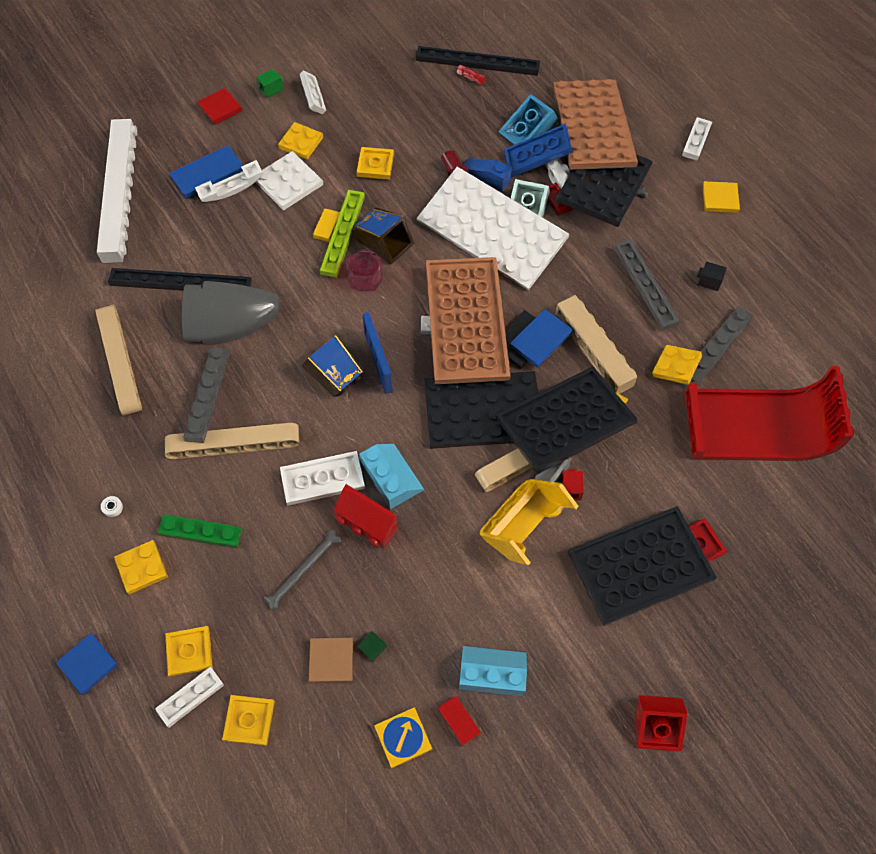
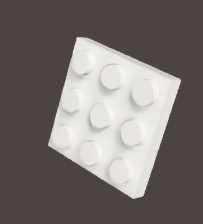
M293 151L263 169V175L255 182L283 211L323 185V180Z

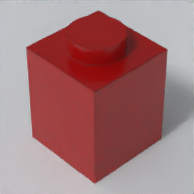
M576 469L563 471L561 476L562 485L574 500L581 501L584 494L583 471H577Z

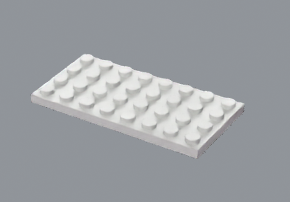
M456 167L417 217L418 222L475 258L496 257L498 272L528 291L569 237V233L459 167Z

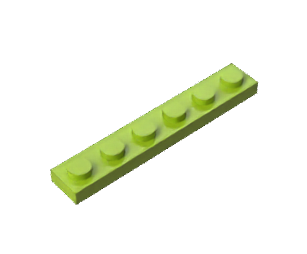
M348 190L320 268V275L338 278L354 231L353 227L356 225L365 199L364 192Z

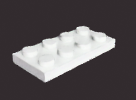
M357 451L280 467L287 506L339 495L345 484L355 490L365 489Z

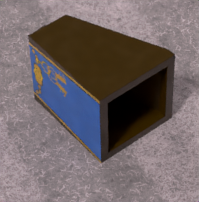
M377 207L353 227L358 241L391 265L415 244L404 216Z
M334 336L313 353L302 365L333 396L337 393L342 395L349 389L347 385L350 382L355 384L363 377L361 373L365 371L337 336Z

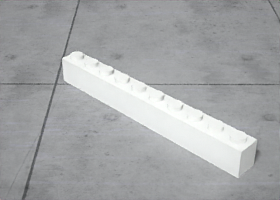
M131 119L111 120L97 254L102 263L123 262L124 255H126L125 241L128 240L126 227H129L127 216L130 213V187L133 186L131 174L134 173L132 163L135 161L134 148H136L135 136H137V127L133 125Z

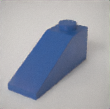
M468 158L463 164L470 175L501 192L511 181L512 167L498 160Z

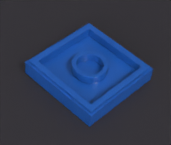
M92 633L56 662L82 695L87 693L118 666L117 662Z

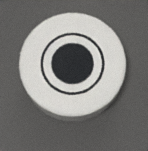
M115 496L107 497L101 503V510L108 517L118 516L122 512L123 504Z

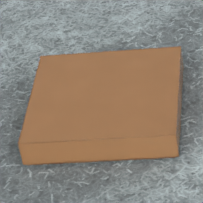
M353 638L310 639L309 683L353 682Z

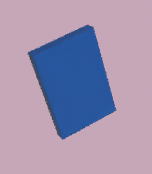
M544 309L510 343V347L539 368L573 333V329Z

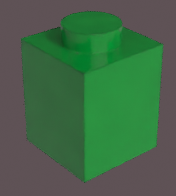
M273 69L256 77L259 90L267 98L283 90V79Z

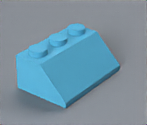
M376 444L359 454L361 465L390 509L424 490L394 444Z
M463 646L459 690L524 696L527 677V656L525 652Z

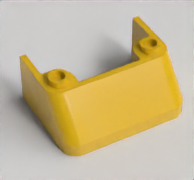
M528 479L513 492L481 528L480 535L510 561L529 565L531 562L524 555L526 548L522 542L544 517H557L564 507L577 509L579 506L562 483Z

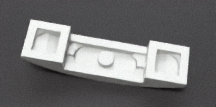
M257 160L242 166V172L212 185L211 181L195 187L201 201L208 202L224 199L251 186L263 175Z

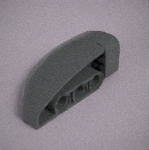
M204 281L203 285H185L182 301L183 339L185 342H203L204 345H215L245 337L259 330L280 312V297L275 293L223 282Z

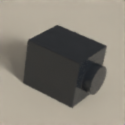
M706 261L704 267L699 268L697 278H700L698 285L718 291L723 282L727 267Z

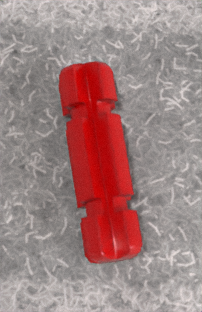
M459 65L457 68V74L464 75L465 78L473 82L476 81L480 85H483L486 77L469 68L466 69L463 65Z

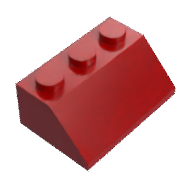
M345 484L333 510L335 520L343 526L348 525L351 527V530L360 537L363 535L368 538V541L373 546H380L384 549L398 530L397 515Z

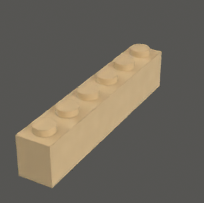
M576 295L558 303L555 312L556 316L573 329L571 336L610 387L618 394L632 388L637 379L635 370L629 367L625 357L617 351L613 341L608 339L604 329L595 322L594 316L591 313L589 314L584 303Z

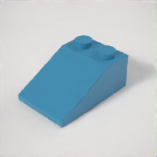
M530 94L499 130V133L515 145L550 130L558 121V118L551 108Z

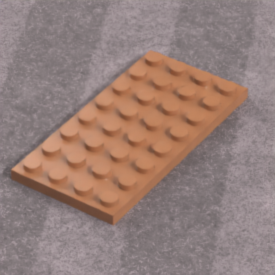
M616 80L553 82L560 125L566 124L573 153L567 155L570 170L637 167L638 160Z
M496 257L426 260L435 384L510 380Z

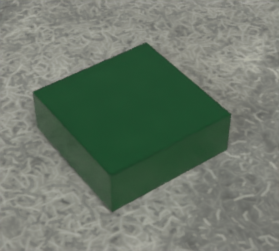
M371 631L357 648L374 662L386 649L387 644Z

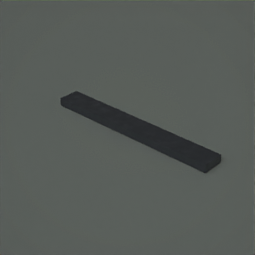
M418 46L416 61L453 66L463 65L469 68L538 76L540 60Z
M112 268L108 284L109 286L184 291L185 285H203L204 281L251 287L252 278Z

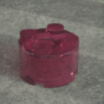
M366 249L358 250L356 254L348 257L346 269L351 288L360 291L377 290L383 279L380 257L375 252Z

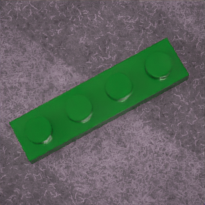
M163 514L157 533L159 536L238 548L242 528Z

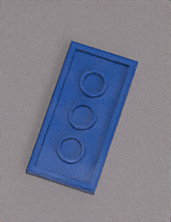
M563 124L504 149L507 165L512 167V178L573 153L568 128L566 124Z
M229 145L169 174L187 199L197 194L195 187L211 181L212 185L242 172L241 167L244 165Z
M367 312L362 315L364 335L384 391L388 394L393 392L391 371L371 316Z

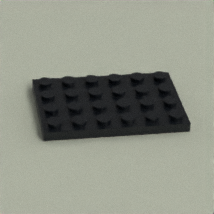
M636 154L638 160L637 167L573 169L555 201L619 227L648 174L653 161Z
M594 366L496 414L497 421L537 475L637 423V417Z
M535 371L510 373V380L435 384L434 378H424L430 449L514 443L497 421L496 414L538 394Z
M678 506L568 550V554L603 626L712 582L717 578Z

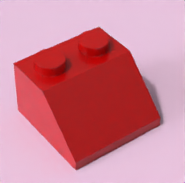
M638 696L636 711L637 748L682 751L688 716L683 698Z

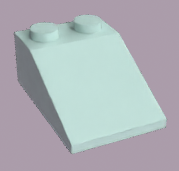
M515 179L511 199L543 218L550 189L547 185Z

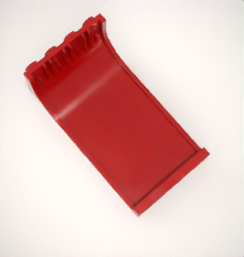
M831 366L819 381L806 387L791 390L697 389V383H689L685 390L692 459L803 461L824 457L837 452L854 436V427L851 426L850 422L851 412L846 402L847 392L844 391L843 387L844 377L840 372V367Z

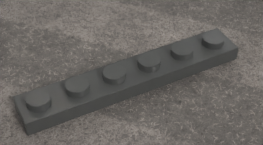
M632 240L615 244L614 249L661 330L678 325L679 319Z
M739 306L734 310L701 351L702 358L690 383H697V387L754 315Z
M210 348L183 438L185 442L204 443L229 359V349Z

